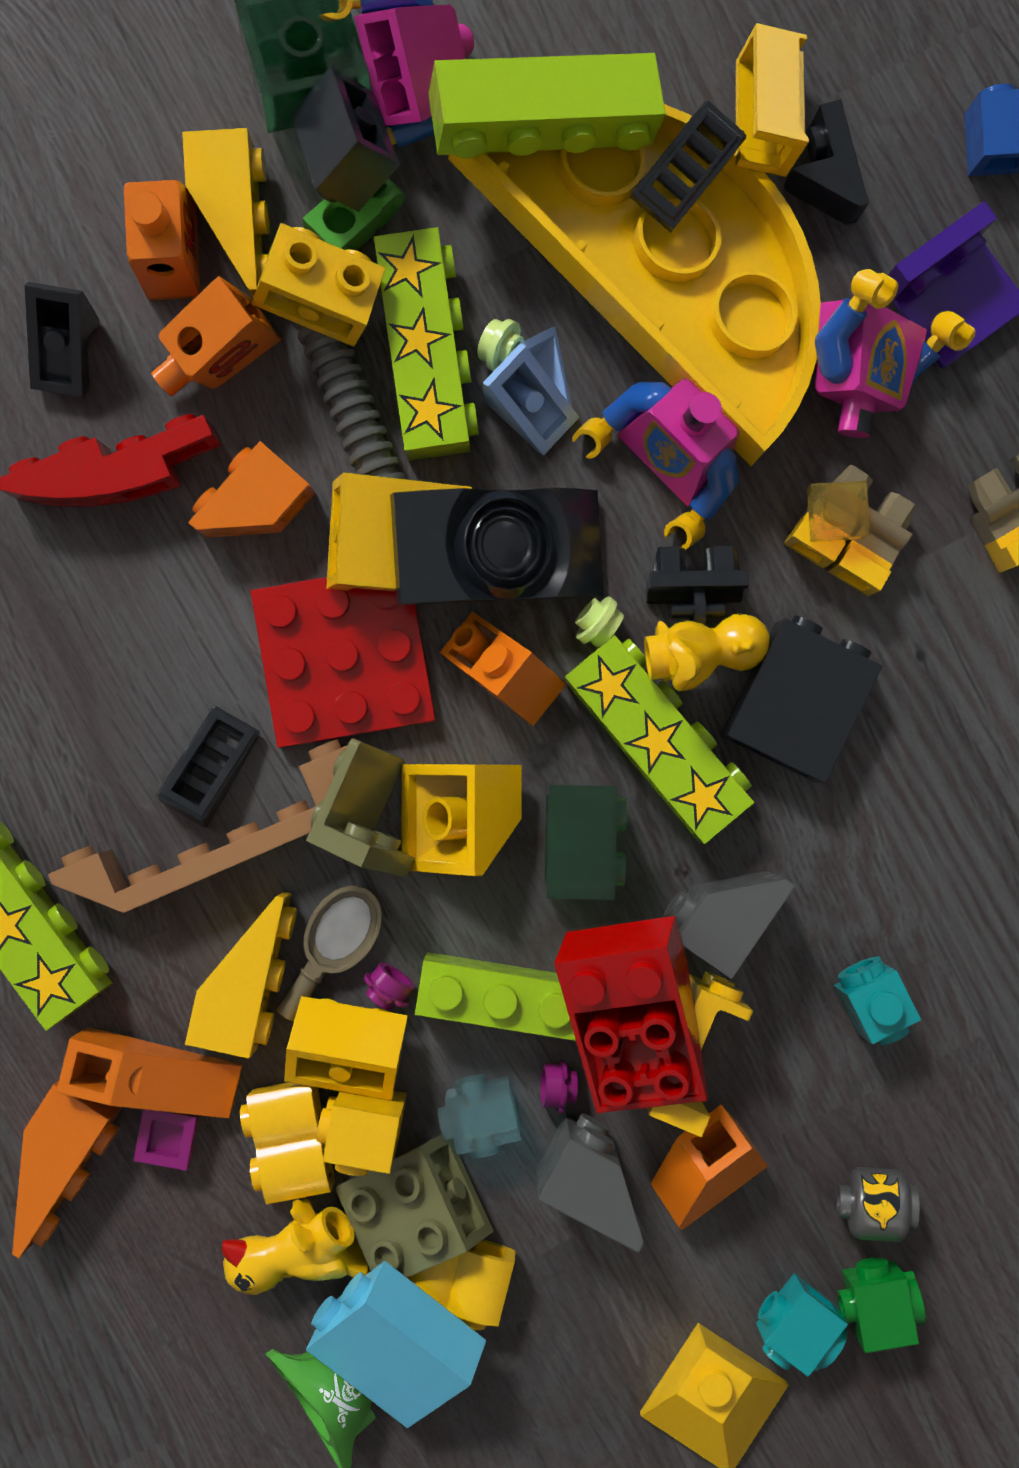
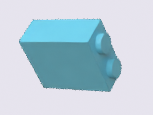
M383 1261L366 1276L362 1272L358 1273L349 1282L343 1294L337 1299L330 1296L321 1304L311 1322L316 1329L306 1351L406 1428H409L471 1385L486 1339L389 1263Z

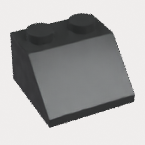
M768 871L694 884L688 893L680 890L668 905L664 917H676L682 944L685 948L732 979L796 885Z
M565 1112L536 1168L538 1200L639 1253L644 1241L613 1138L607 1135L610 1129L599 1120L587 1114L581 1113L579 1119Z

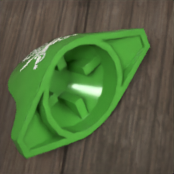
M271 1349L265 1353L266 1357L299 1400L337 1467L351 1468L355 1437L376 1419L373 1411L370 1409L372 1401L309 1352L290 1355Z

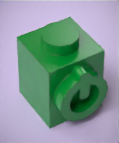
M880 1257L862 1259L856 1263V1267L841 1269L845 1289L837 1290L839 1309L848 1324L851 1323L852 1333L864 1353L919 1344L916 1326L924 1325L926 1316L920 1288L913 1271L902 1272L894 1260L888 1261Z

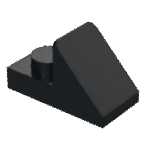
M840 99L819 106L810 127L806 131L809 139L807 144L808 152L811 159L815 162L791 169L783 187L790 194L843 224L849 225L857 223L868 206L869 201L842 100Z
M27 282L24 287L30 389L83 398L89 390L88 339L100 326V319L83 291Z

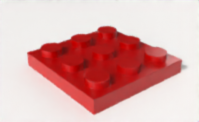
M327 577L250 590L277 748L436 721L416 605H397L396 591L352 588L348 591L326 589Z

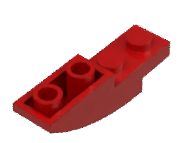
M194 414L176 417L166 423L165 431L146 438L145 435L127 438L116 445L117 451L113 453L97 438L89 439L87 436H80L63 442L58 446V453L42 460L32 457L12 464L8 468L10 473L0 477V491L18 500L52 506L91 507L126 503L182 486L174 466L218 448L222 444L214 426L204 414L198 417Z

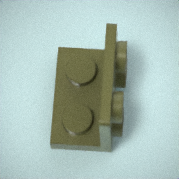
M352 738L347 748L339 754L333 768L334 778L324 800L316 806L312 814V828L306 841L359 867L407 877L415 857L398 850L401 840L375 829L401 771L402 764H404V759Z
M449 1131L394 1158L390 1174L369 1170L367 1175L356 1176L336 1187L337 1195L354 1229V1234L370 1271L383 1261H386L407 1278L469 1251L494 1232Z

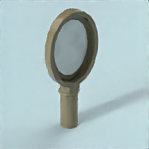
M355 884L343 886L327 895L315 908L309 918L304 934V951L308 962L304 968L300 969L301 973L276 1009L284 1018L290 1021L295 1020L301 996L310 997L317 985L322 983L321 979L325 973H339L353 967L373 947L381 927L382 910L378 898L370 889Z

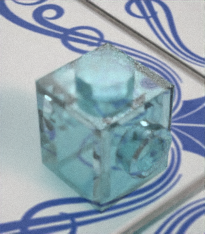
M485 1074L470 1075L454 1082L455 1088L447 1090L445 1097L446 1106L438 1108V1117L444 1141L454 1140L457 1155L470 1152L472 1158L488 1157L499 1153L502 1150L501 1145L521 1141V1127L509 1075L491 1080H486Z

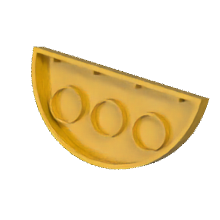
M664 104L666 115L652 145L636 150L627 151L619 147L591 148L581 153H570L565 149L540 150L524 156L514 155L511 152L483 153L473 158H461L455 154L449 155L448 160L671 386L685 378L690 380L701 392L712 393L719 399L722 413L737 427L740 434L734 450L750 466L761 457L784 431L798 410L808 389L817 361L814 342L819 332L821 307L819 282L813 257L803 230L789 204L765 172L737 167L735 153L670 233L629 197L692 117ZM685 145L683 150L707 170L710 165ZM672 164L667 167L692 189L695 184ZM659 181L653 184L652 187L675 207L680 204L681 201Z

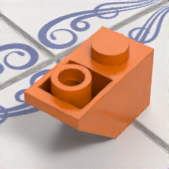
M259 441L253 449L246 447L236 455L228 467L229 477L217 490L212 487L200 496L192 509L195 515L188 523L207 538L281 533L316 493L307 481Z
M473 611L462 625L454 631L450 640L439 652L532 726L536 724L567 685L532 652Z
M722 1104L709 1113L710 1119L702 1138L687 1131L677 1137L650 1183L681 1230H684L768 1167V1164L742 1127Z

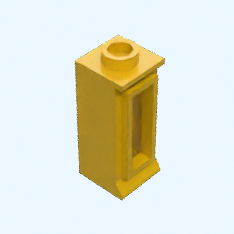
M756 23L736 59V125L746 134L745 141L736 151L737 167L786 177L808 144L809 139L805 134L804 52L800 51L807 40V35Z

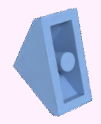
M556 326L521 342L483 382L484 402L543 456L580 418L572 407Z

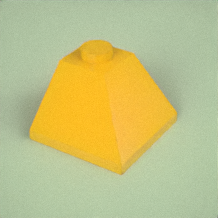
M402 764L401 851L415 857L410 871L483 876L522 819V765Z
M697 1323L641 1409L640 1414L641 1417L718 1468H736L789 1385L785 1379L700 1323Z

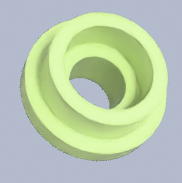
M493 319L484 329L478 344L477 354L480 360L486 362L489 370L494 371L524 341V338L520 336L521 329L519 323L511 319H506L503 322Z
M610 596L604 598L601 602L596 598L588 602L575 620V624L580 627L576 638L583 644L590 642L597 648L606 643L616 632L624 618V614L616 608L617 602Z

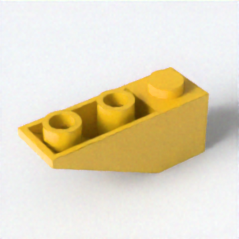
M247 128L182 132L185 186L251 296L254 298L268 254L262 253L261 235L270 234L267 202L259 201L258 182H266L267 180L263 148H255Z
M284 891L272 900L196 991L185 1045L248 1059L258 1049L259 1044L267 1045L274 1021V1013L266 1012L270 991L279 992L286 964L285 960L278 959L282 938L290 940L297 915V908L289 906L292 893Z

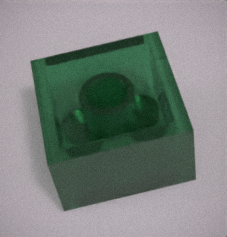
M234 0L240 38L268 134L295 128L291 114L330 66L370 89L369 71L351 11L345 18L333 22L324 21L319 17V15L326 13H337L339 10V0Z
M546 783L544 890L547 898L615 900V886H625L626 855L621 853V850H616V831H626L627 798L617 796V786Z

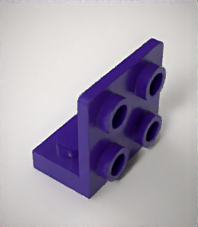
M985 201L896 264L888 274V276L898 282V291L892 300L893 305L901 316L927 329L926 340L932 336V322L941 312H954L964 318L967 324L974 327L975 337L966 348L955 351L944 345L938 351L940 358L935 362L940 368L948 367L1019 315V289L985 245L987 240L983 234L997 219Z

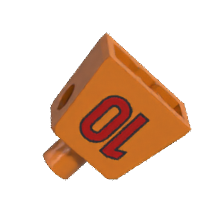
M177 180L125 183L124 207L127 257L147 299L196 298L201 293L197 205L188 189ZM160 264H166L174 268L168 272H158Z
M220 276L214 279L159 333V339L170 355L153 368L151 374L159 386L172 397L191 381L211 389L221 386L282 340L260 308L251 305L253 299Z

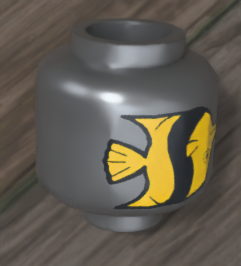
M857 1167L852 1170L848 1178V1184H839L837 1187V1217L847 1219L851 1234L858 1239L902 1242L906 1238L909 1229L916 1230L918 1227L920 1202L917 1185L909 1184L906 1175L899 1170Z

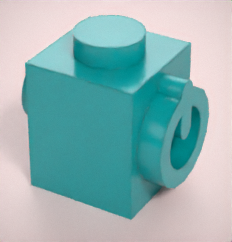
M879 956L861 960L838 974L840 982L833 986L856 1032L871 1044L878 1041L880 1045L894 1043L909 1034V1026L921 1021L897 970L884 964Z
M796 1273L792 1274L779 1293L777 1291L770 1293L758 1311L756 1325L765 1343L762 1349L770 1359L785 1370H789L793 1365L809 1377L813 1371H818L819 1368L823 1369L832 1364L845 1345L848 1323L837 1305Z

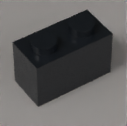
M330 66L291 116L299 138V147L304 153L312 177L311 183L316 192L329 202L336 203L338 201L359 212L400 164L373 91Z

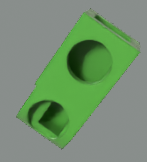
M388 178L359 212L338 201L332 203L324 199L302 218L303 228L314 232L320 240L343 250L357 251L376 233L377 229L383 227L396 215L405 200V193Z

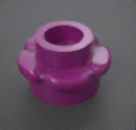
M380 962L374 972L365 974L364 980L369 986L366 995L376 1005L387 1011H392L395 1006L401 1008L409 1006L410 1002L407 999L414 990L415 985L402 971L388 963Z
M559 1060L558 1064H543L540 1081V1101L542 1108H556L557 1114H562L567 1103L575 1104L578 1077L576 1071L568 1070L567 1063L564 1060Z

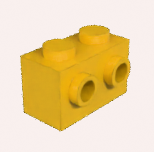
M280 223L251 305L354 347L367 326L385 267L373 263L368 256L359 251L343 250L322 241L314 232L302 227L292 228Z
M301 996L286 1048L284 1081L392 1101L408 1015L392 1013L381 1008L370 1009L342 1004L331 999H315Z
M341 1091L337 1097L329 1096L327 1106L321 1112L316 1142L326 1144L322 1162L335 1164V1170L352 1176L367 1175L368 1170L390 1174L398 1147L407 1093L394 1091L392 1101Z

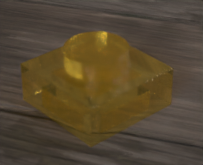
M866 481L816 483L807 487L810 542L865 539L870 536Z

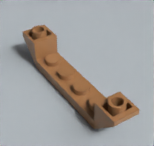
M338 739L308 751L312 761L299 766L316 806L324 800L334 778L333 768L337 757L347 748V746L341 748ZM306 800L276 812L279 822L260 830L257 822H252L227 833L230 844L210 851L206 842L178 854L177 857L181 865L161 872L159 865L155 864L127 876L130 887H128L113 850L95 854L92 845L61 857L64 867L49 873L48 877L52 885L125 913L309 834L312 828L311 817L316 807L309 809Z

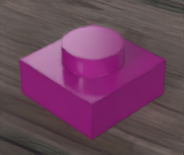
M143 1109L133 1161L187 1171L192 1162L200 1115Z

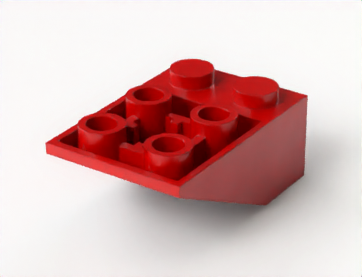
M669 916L566 932L554 966L596 1113L707 1101L708 1093L689 968L676 917Z

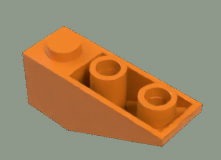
M87 1027L69 1038L56 1093L109 1106L230 1118L243 1064Z
M59 1081L53 1084L23 1132L12 1249L13 1256L19 1259L34 1243L42 1248L61 1221V1218L54 1214L64 1198L70 1202L74 1200L91 1174L83 1168L93 1152L102 1156L117 1135L120 1128L113 1124V1121L122 1107L109 1106L56 1093Z

